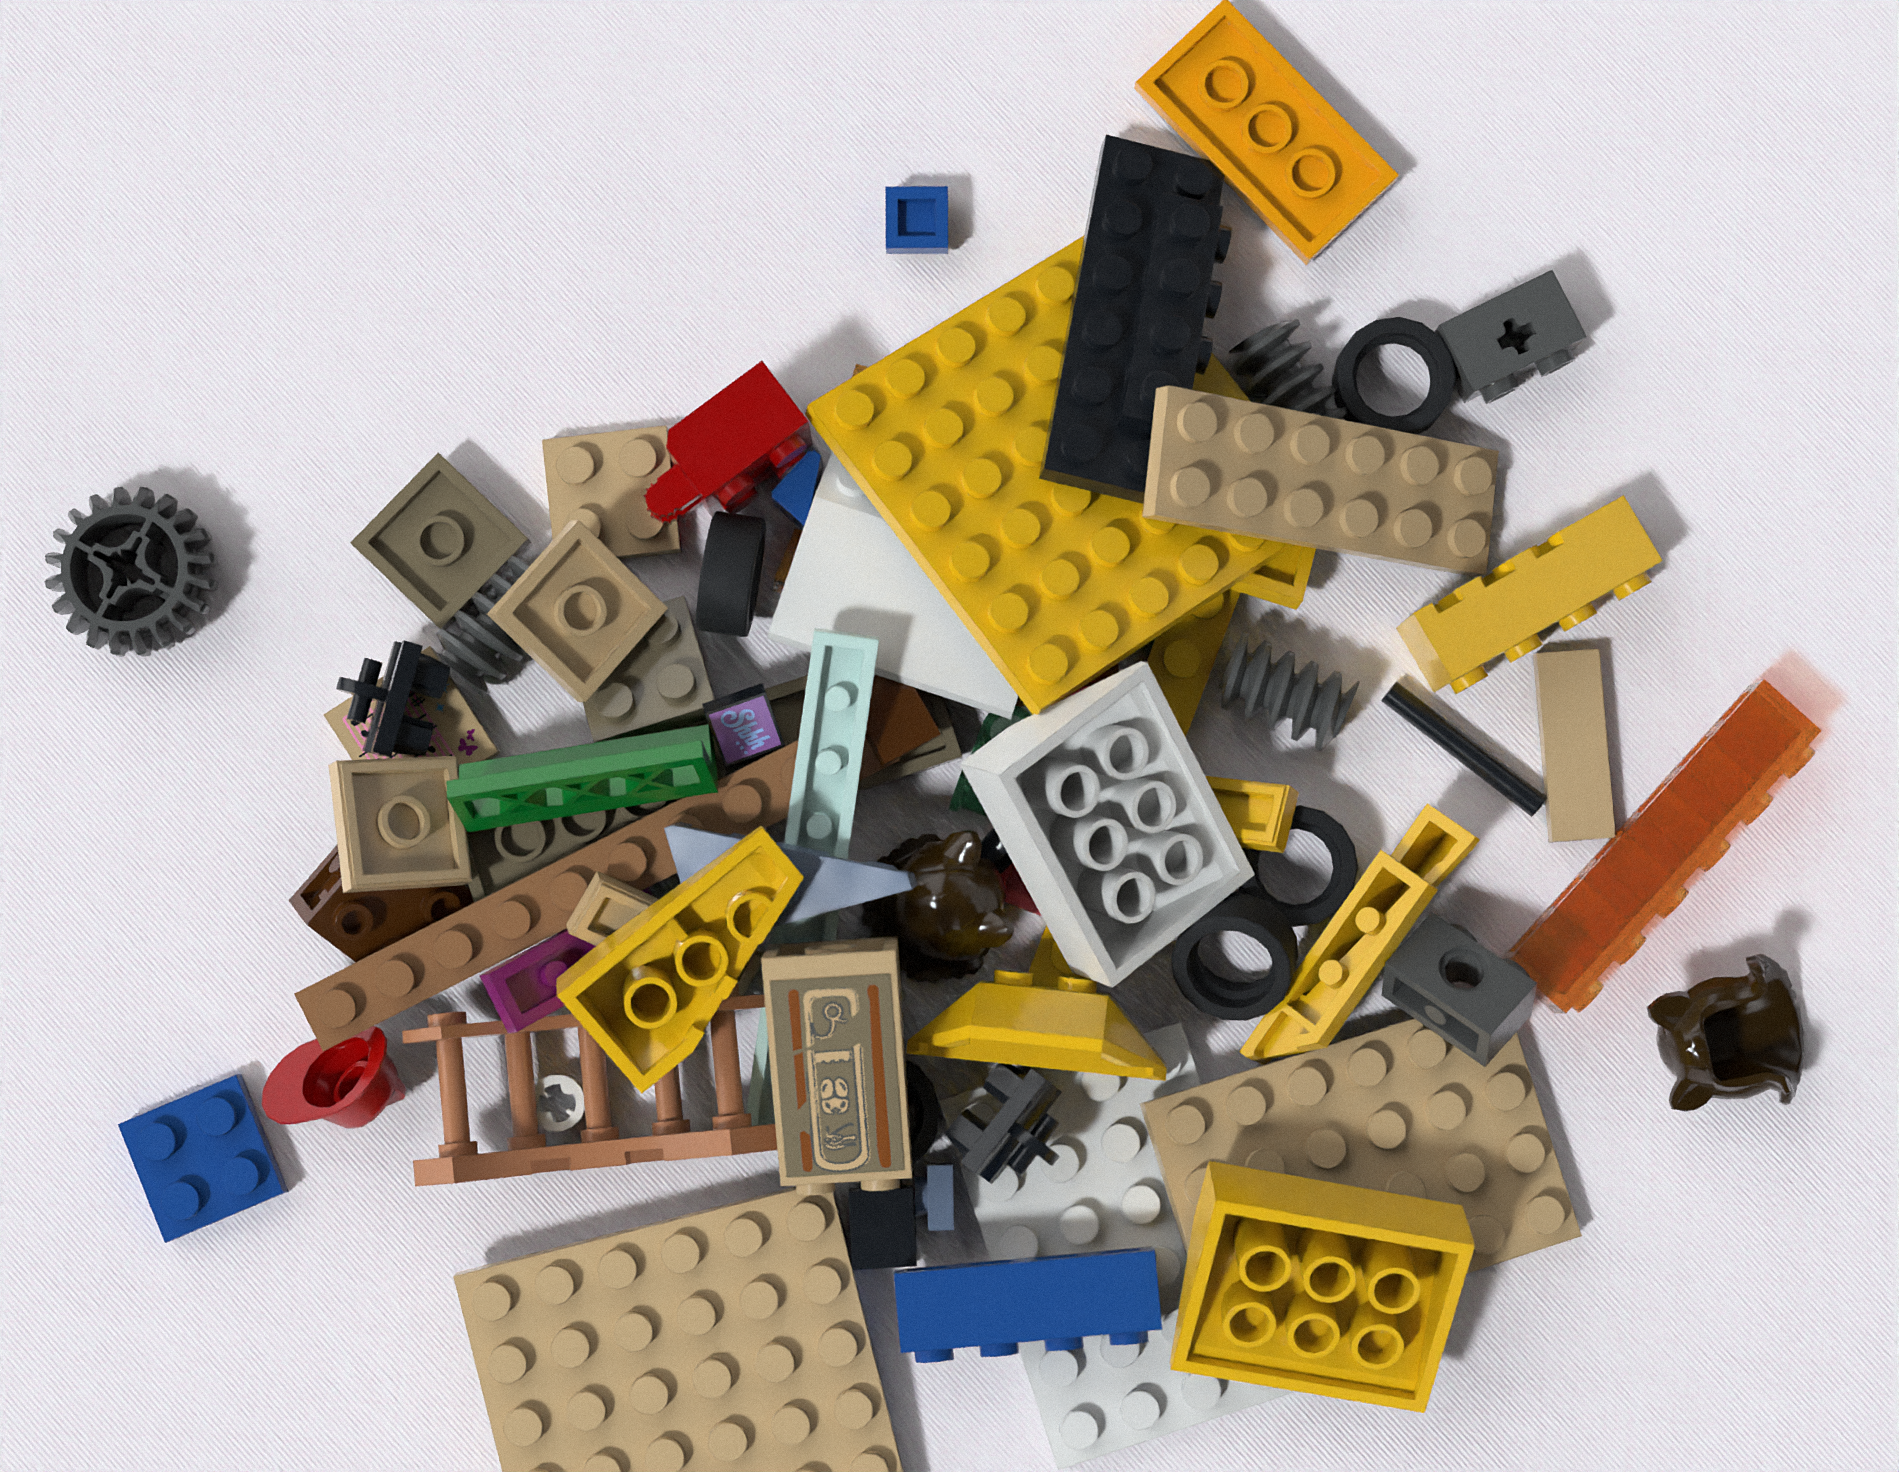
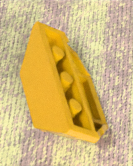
M995 969L994 981L981 980L907 1041V1054L1166 1081L1167 1063L1112 995L1110 993L1096 992L1097 982L1087 978L1059 976L1057 988L1032 985L1033 973Z

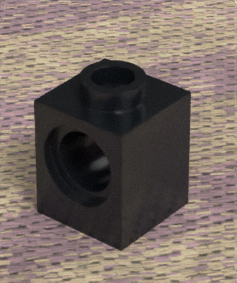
M900 1185L896 1189L884 1191H865L861 1188H850L848 1191L852 1270L917 1266L913 1185Z

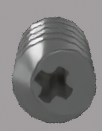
M1298 319L1271 325L1240 342L1229 351V354L1244 352L1233 366V370L1237 375L1256 374L1245 387L1248 397L1254 398L1268 395L1262 404L1341 420L1348 414L1346 407L1326 410L1324 407L1326 401L1336 392L1334 385L1314 388L1312 385L1315 378L1324 370L1322 363L1302 366L1300 360L1313 347L1310 341L1290 344L1288 338L1301 325Z
M513 555L507 562L515 579L511 581L494 574L490 578V582L497 597L492 599L478 592L472 596L480 615L476 618L458 610L454 617L462 633L458 636L442 628L436 633L444 649L441 654H437L483 698L490 693L482 676L484 673L501 680L508 675L500 659L502 654L519 662L525 657L522 648L487 615L530 566L526 561Z
M1243 631L1218 688L1222 689L1221 708L1228 711L1240 698H1244L1245 719L1251 721L1263 708L1269 709L1268 729L1275 731L1287 718L1292 719L1291 739L1298 741L1310 728L1316 730L1315 749L1322 751L1337 736L1360 681H1357L1343 694L1341 693L1342 674L1340 672L1334 671L1320 684L1318 683L1319 664L1311 660L1297 674L1294 672V652L1288 650L1274 664L1271 662V642L1264 640L1252 653H1249V634Z

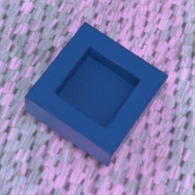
M948 186L885 187L886 254H948Z

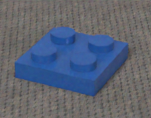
M242 1074L231 1076L118 1124L165 1243L289 1192Z

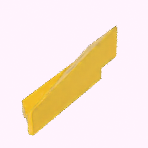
M1427 803L1392 854L1389 855L1382 850L1379 851L1294 972L1284 1000L1268 1014L1264 1015L1239 1052L1245 1057L1264 1065L1273 1058L1327 1048L1381 972L1385 962L1393 955L1438 891L1436 887L1474 849L1480 839Z

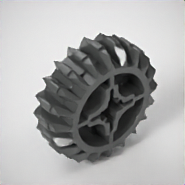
M116 487L111 495V507L103 497L94 494L89 497L92 515L88 517L75 508L69 511L68 516L70 520L77 526L72 534L63 529L53 531V537L64 544L65 548L63 554L51 552L45 555L46 563L61 568V574L52 575L45 579V586L52 591L65 592L52 604L53 611L60 615L73 613L68 619L66 629L74 635H79L88 630L86 635V644L99 650L109 640L110 653L124 657L132 642L136 654L142 657L150 656L153 648L152 636L155 637L161 647L169 650L175 647V638L171 631L174 626L188 635L195 632L196 627L194 623L186 617L191 609L204 615L210 612V605L198 599L200 590L216 591L218 589V581L202 575V570L218 565L219 560L218 556L212 552L197 551L205 547L212 540V536L203 528L191 531L198 516L189 508L176 513L178 500L165 494L155 503L154 492L147 487H140L132 501L126 489ZM137 523L144 524L140 532L133 531L128 540L118 547L109 548L99 544L103 538L120 527ZM166 533L177 553L178 575L176 583L168 580L160 569V559L165 549L160 544ZM114 559L124 565L127 562H131L142 569L143 574L154 579L155 584L150 585L140 579L134 582L121 574L122 570L111 565L109 561ZM89 561L96 564L103 573L104 584L99 594L103 602L99 609L93 603L87 586ZM146 596H157L166 600L160 608L146 617L133 621H120L124 611L131 612L137 602Z

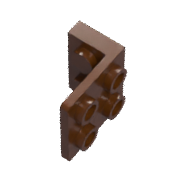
M338 844L288 900L308 927L354 962H358L474 903L470 888L467 885L343 893Z

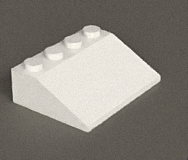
M832 451L807 516L767 638L811 653L814 628L879 637L874 674L1011 719L1019 696Z
M1140 661L1049 706L1038 715L1033 714L1009 726L959 763L1072 973L1113 988L1255 875L1155 676L1146 662Z

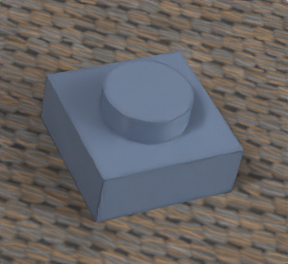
M953 1162L928 1163L927 1177H915V1216H928V1231L954 1230Z

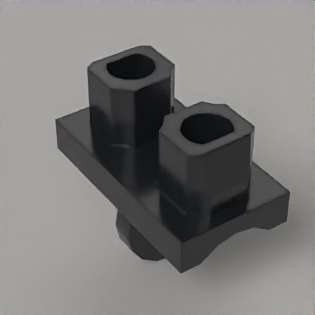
M404 640L402 643L393 642L381 687L376 685L383 663L369 658H364L358 681L339 677L336 690L353 695L347 719L365 724L371 702L376 701L362 751L385 757H391L392 752L425 756L434 723L403 715L410 691L441 699L449 677L450 666L431 656L422 654V645Z
M998 1063L986 1078L983 1088L1004 1104L989 1125L969 1109H966L957 1116L946 1131L948 1139L965 1156L961 1163L991 1184H993L1006 1165H1009L1020 1175H1023L1037 1155L1051 1166L1060 1157L1046 1143L1061 1125L1047 1114V1111L1062 1091L1032 1068L1027 1073L1012 1064Z

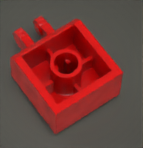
M763 361L753 366L669 429L666 448L674 466L658 477L657 483H650V488H646V495H643L648 506L647 511L651 512V518L662 522L663 525L666 523L672 525V522H678L680 516L684 518L701 504L711 517H713L716 511L736 514L758 497L759 493L755 489L756 486L774 473L779 479L784 478L807 454L805 450L813 445L809 421Z

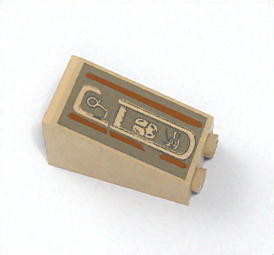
M898 936L769 944L761 961L781 1186L796 1185V1193L800 1195L831 1193L835 1191V1183L861 1181V1189L865 1191H884L900 1187V1179L912 1178L913 1165Z

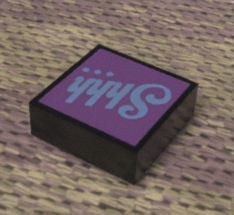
M763 683L702 704L725 767L785 746Z

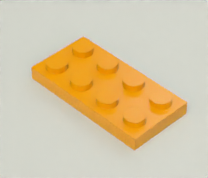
M1222 0L1135 82L1134 89L1202 159L1209 160L1224 175V182L1306 266L1392 186L1399 176L1228 0Z

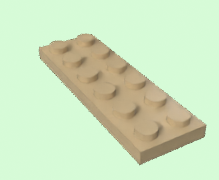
M1167 385L1156 388L1142 517L1471 577L1487 575L1499 451Z

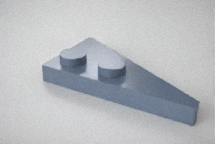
M684 822L674 823L664 828L680 883L694 875L747 835L737 833L727 835L692 828V824ZM777 842V845L803 874L804 878L773 927L911 890L917 886L914 873L898 870L889 864L874 861L863 863L829 856V852Z

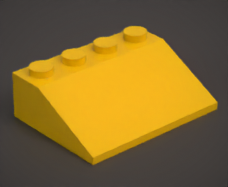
M1209 1161L1193 1219L1170 1357V1370L1425 1413L1475 1247L1463 1205Z

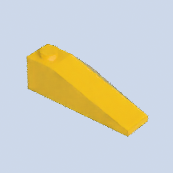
M761 825L613 932L556 979L557 997L642 1094L694 1051L705 1034L704 1030L722 1001L726 1000L738 982V976L757 946L765 940L804 876Z

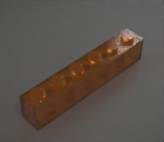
M1765 679L1750 684L1615 832L1616 837L1610 838L1501 959L1513 960L1525 969L1530 978L1537 982L1535 997L1554 1014H1566L1571 1007L1577 1013L1581 1012L1603 989L1604 985L1598 978L1609 965L1615 961L1622 966L1644 944L1646 937L1640 931L1656 914L1662 919L1666 918L1681 904L1689 893L1683 884L1698 867L1707 872L1726 854L1731 844L1725 837L1740 820L1748 826L1765 811L1773 800V797L1767 791L1778 778L1784 774L1788 779H1791L1810 761L1816 751L1809 744L1822 730Z

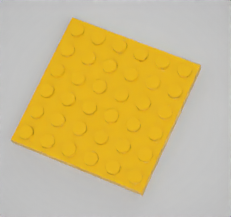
M1084 236L808 404L805 413L807 419L1032 715H1038L1049 706L1067 698L1294 546V544L1142 517L1144 507L1142 503L1039 479ZM1211 352L1205 374L1195 373L1192 390L1250 401Z

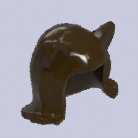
M966 830L952 833L944 840L940 839L936 834H921L917 839L909 838L900 844L899 848L893 849L888 856H882L876 860L879 863L893 865L898 870L914 873L917 886L911 890L861 903V907L865 910L861 916L862 924L872 928V933L868 938L898 936L900 971L905 972L909 979L918 982L928 981L931 984H935L940 978L947 980L955 978L959 980L967 974L975 975L984 965L983 958L990 948L1000 947L1010 940L1014 933L1012 923L1003 912L1007 895L1002 876L998 873L999 869L990 859L981 858L982 845L979 835L975 831Z
M1764 954L1746 957L1749 974L1740 977H1713L1697 983L1685 992L1675 991L1666 993L1655 999L1647 1007L1648 1017L1658 1025L1656 1040L1660 1058L1672 1074L1677 1076L1669 1096L1671 1109L1679 1111L1697 1110L1711 1098L1746 1099L1769 1089L1779 1092V1103L1784 1105L1790 1104L1793 1097H1795L1797 1085L1800 1083L1804 1059L1802 1018L1800 1009L1795 1003L1797 997L1795 991L1791 989L1792 983L1787 971L1770 957Z

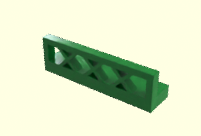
M709 724L459 764V779L446 781L447 799L467 832L718 792L714 737Z

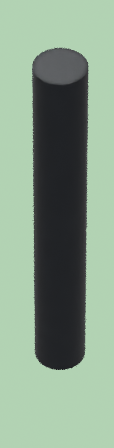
M1397 681L1382 698L1381 701L1531 817L1547 799L1539 790Z

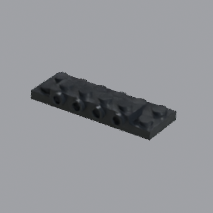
M1106 134L1099 153L1039 479L1144 504L1156 388L1170 385L1192 390L1195 373L1205 374L1213 347V338L1202 335L1204 318L1213 319L1219 306L1223 284L1220 281L1212 280L1211 277L1214 263L1223 264L1226 258L1232 228L1221 225L1223 206H1220L1224 175L1209 160Z

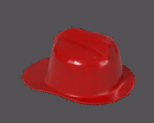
M373 1026L325 1051H322L317 1039L298 1046L287 1054L272 1070L262 1092V1107L267 1117L279 1124H299L324 1119L347 1129H355L372 1122L386 1106L403 1100L407 1089L398 1077L393 1060L387 1054V1038L383 1030Z

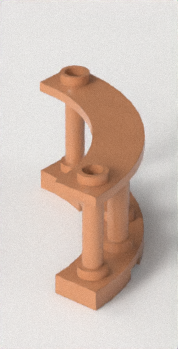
M736 984L728 998L722 1001L710 1020L718 1116L712 1117L713 1130L691 1132L690 1119L683 1120L679 1067L677 1065L654 1084L658 1122L651 1123L653 1136L623 1139L619 1138V1127H612L605 1051L573 1014L543 1017L514 1033H508L502 1021L467 1024L466 1011L427 1015V1028L402 1031L403 1044L436 1041L444 1144L438 1145L439 1158L413 1160L415 1187L525 1176L534 1173L562 1170L572 1171L629 1165L631 1163L662 1160L673 1161L778 1150L775 1124L752 1126L751 1113L744 1114L735 1011L764 1008V994L740 996L739 984ZM577 1028L586 1130H580L581 1143L546 1146V1135L539 1134L530 1033ZM504 1035L513 1137L507 1138L508 1150L478 1153L477 1141L470 1140L462 1039Z

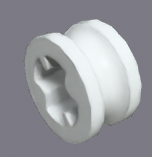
M555 1074L542 1078L535 1085L537 1118L540 1127L548 1131L562 1132L576 1127L585 1118L583 1085L578 1079L568 1074ZM555 1084L561 1085L563 1094H574L576 1099L575 1109H566L570 1117L564 1121H557L554 1111L544 1112L542 1107L543 1096L551 1097L552 1094L548 1089Z

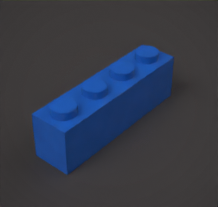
M1151 1246L895 1269L894 1271L900 1352H914L916 1363L953 1360L954 1348L979 1346L980 1357L1014 1355L1019 1353L1018 1343L1044 1340L1045 1351L1074 1350L1084 1347L1083 1337L1109 1335L1110 1345L1140 1344L1149 1342L1148 1331L1162 1330L1155 1250Z

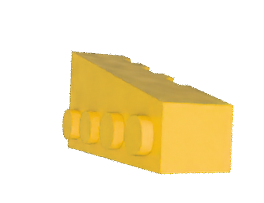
M1623 495L1555 533L1539 546L1534 545L1493 569L1492 573L1483 578L1478 576L1460 586L1454 592L1439 600L1438 604L1433 605V603H1430L1419 609L1396 627L1433 692L1435 693L1450 684L1454 693L1458 694L1489 676L1483 664L1503 653L1508 661L1512 663L1543 645L1537 633L1559 622L1563 631L1566 632L1597 614L1598 612L1592 602L1613 591L1618 601L1648 585L1652 581L1646 571L1663 560Z

